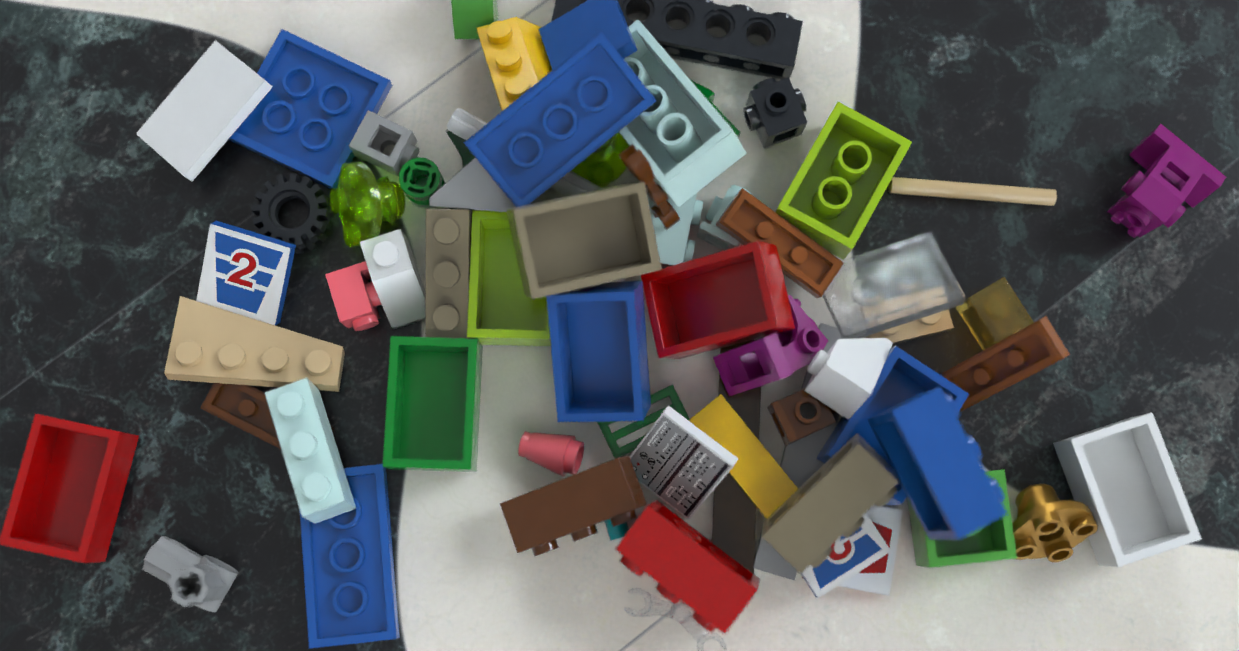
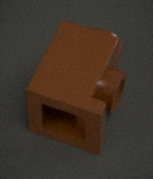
M805 389L777 400L767 407L785 446L836 423L833 414L837 412L804 391ZM802 404H810L814 408L815 414L812 419H805L801 416L799 409Z

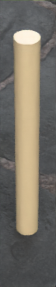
M893 177L889 183V193L1047 206H1054L1057 199V192L1054 189Z

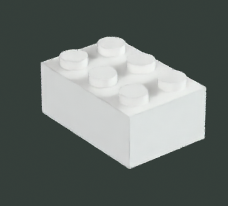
M1153 413L1130 417L1053 443L1074 500L1089 507L1098 525L1097 531L1088 536L1099 566L1120 567L1201 540Z

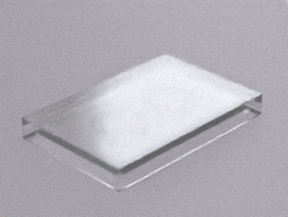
M930 232L841 260L844 262L843 266L822 295L842 339L863 338L963 305L966 297Z

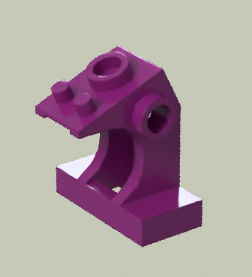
M1160 124L1129 154L1147 171L1143 174L1138 170L1123 185L1121 190L1126 195L1115 203L1108 212L1112 215L1111 219L1116 224L1122 223L1129 229L1127 232L1130 236H1138L1140 238L1161 225H1165L1167 228L1172 226L1186 211V208L1181 205L1184 201L1194 208L1217 190L1227 177Z
M788 295L795 329L777 334L773 333L713 357L729 396L788 377L794 371L809 365L818 351L825 348L828 339L818 329L816 323L800 307L801 302L798 299Z

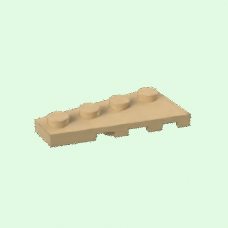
M180 296L164 374L168 380L278 388L308 378L320 391L339 392L345 352L342 346Z

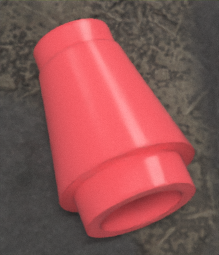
M525 431L518 448L519 456L525 457L562 477L566 474H577L584 454V442L577 441L575 435L530 433Z

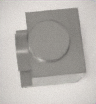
M369 110L349 144V148L357 159L365 160L398 177L402 166L419 155V148L415 146L417 139L413 131ZM395 145L390 156L383 154L385 147Z

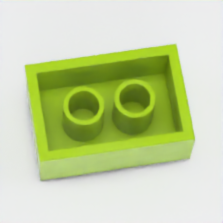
M837 102L775 212L831 254L844 260L853 250L912 141Z

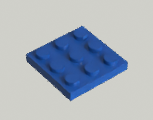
M281 29L257 72L259 76L273 87L228 140L336 191L355 156L349 148L350 142L367 111L378 114L393 85L389 79Z

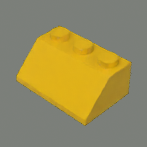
M518 17L495 21L476 28L501 111L506 109L552 71L539 29L542 27Z

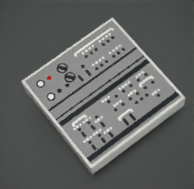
M669 405L630 455L638 481L688 520H690L738 460L736 456Z

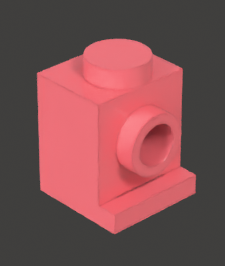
M366 261L325 274L340 323L348 329L353 327L354 331L366 330L379 324L378 319L380 316L376 306L382 304L373 283L368 281L371 277Z

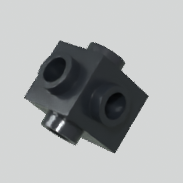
M789 77L776 81L775 78H769L754 85L753 90L749 93L746 107L743 108V113L749 129L757 131L763 148L765 149L802 135L807 124L804 115L806 103L800 89H793Z

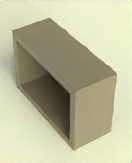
M631 182L506 209L524 293L531 299L662 270L644 182Z

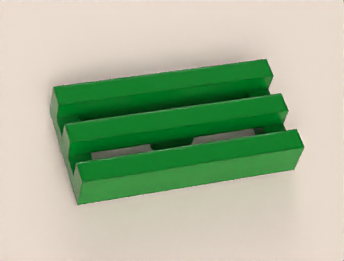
M673 384L650 395L651 405L669 397L672 402L669 406L689 420V416ZM667 406L646 416L644 421L633 422L613 433L609 425L617 421L597 422L614 459L634 451L645 436L620 448L616 440L656 422Z

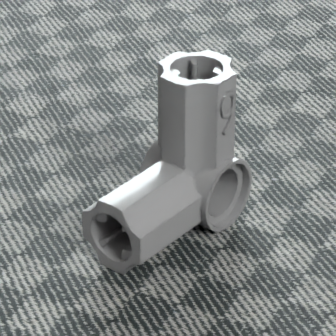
M161 536L151 546L144 558L145 562L142 570L170 586L172 591L171 600L184 607L197 606L210 612H217L239 573L227 563L208 555L201 556L167 536Z

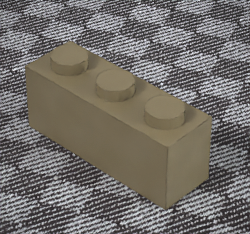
M426 209L425 337L467 338L472 210Z
M856 433L763 522L762 537L800 574L810 565L816 568L832 552L830 546L842 535L848 538L860 528L864 522L862 516L874 505L877 507L883 506L894 496L897 491L895 485L899 482L896 470Z

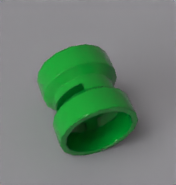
M417 157L407 161L399 172L400 186L411 203L420 208L433 207L430 206V197L445 184L436 164L427 158Z

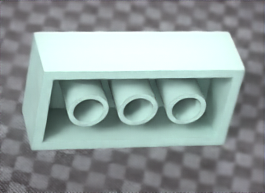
M637 19L629 26L638 51L627 56L624 60L656 99V102L620 130L619 134L629 146L633 144L637 150L640 149L650 163L655 179L677 207H680L747 153L734 130Z

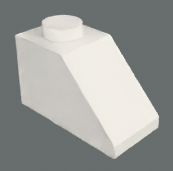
M398 229L361 241L360 245L372 283L392 329L425 320V290L409 240L402 230Z
M887 338L838 339L828 352L820 349L809 364L807 371L812 376L804 391L849 420L871 395L893 342Z

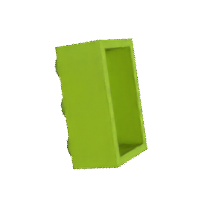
M472 210L467 338L478 339L482 345L551 346L547 296L531 299L524 293L507 212Z

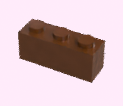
M624 456L500 503L517 553L532 549L535 557L559 548L556 541L558 538L571 534L573 542L598 533L595 524L608 519L611 520L613 527L636 519L638 517L635 509L643 507L647 503L630 457Z

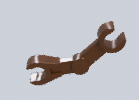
M633 144L621 152L619 157L627 169L639 182L645 183L646 193L654 203L650 207L652 214L655 218L658 217L663 223L665 230H668L680 221V217L667 201L668 196L664 190L654 181L655 176L647 158Z

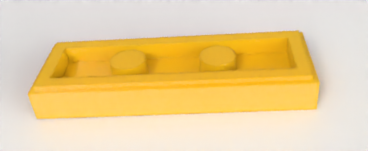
M722 394L688 420L738 458L729 474L765 519L773 514L798 490L797 486Z

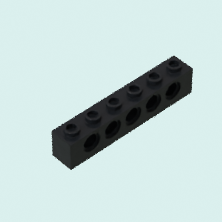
M556 0L551 20L557 19L587 0ZM618 0L628 27L635 22L627 17L633 12L644 13L647 18L641 21V23L672 59L780 80L788 77L790 79L795 66L803 21L796 20L787 13L755 12L746 5L735 4L729 7L714 4L712 0ZM679 19L685 22L687 26L676 30L667 23L671 20ZM712 27H719L727 35L717 38L711 36L707 30ZM750 35H760L765 39L766 43L754 45L749 42L747 37Z

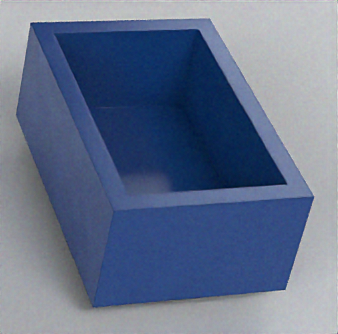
M642 281L606 282L547 296L557 421H644L651 407Z
M894 346L889 351L871 395L849 420L842 416L818 454L817 459L825 464L858 433L889 463L867 419L912 396L937 387H941L944 394L947 393L953 398L959 410L969 394L899 347ZM900 482L895 485L897 491L886 503L887 506L901 505L905 501L907 495Z
M941 387L912 396L867 419L890 465L896 470L898 480L928 538L933 540H959L1007 515V512L1002 504L1004 495L1000 486L992 477L987 476L979 461L982 459V454L978 444L970 435H966L958 421L960 417L959 409L953 398L947 393L944 394Z

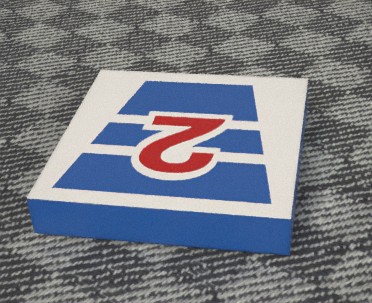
M215 221L210 223L196 301L276 326L281 322L296 245L223 222Z
M867 513L862 516L864 522L854 534L848 538L842 535L830 546L832 552L822 564L816 568L810 565L801 573L816 598L823 596L891 552Z

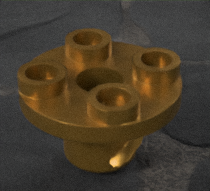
M1031 485L1023 489L1015 499L1018 513L1017 519L1012 522L1017 554L1016 560L1047 557L1050 562L1064 561L1073 555V547L1094 534L1098 529V525L1087 505L1078 501H1060L1055 489L1050 485Z

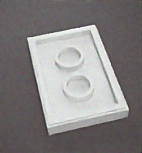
M215 40L136 134L178 172L193 182L273 86Z

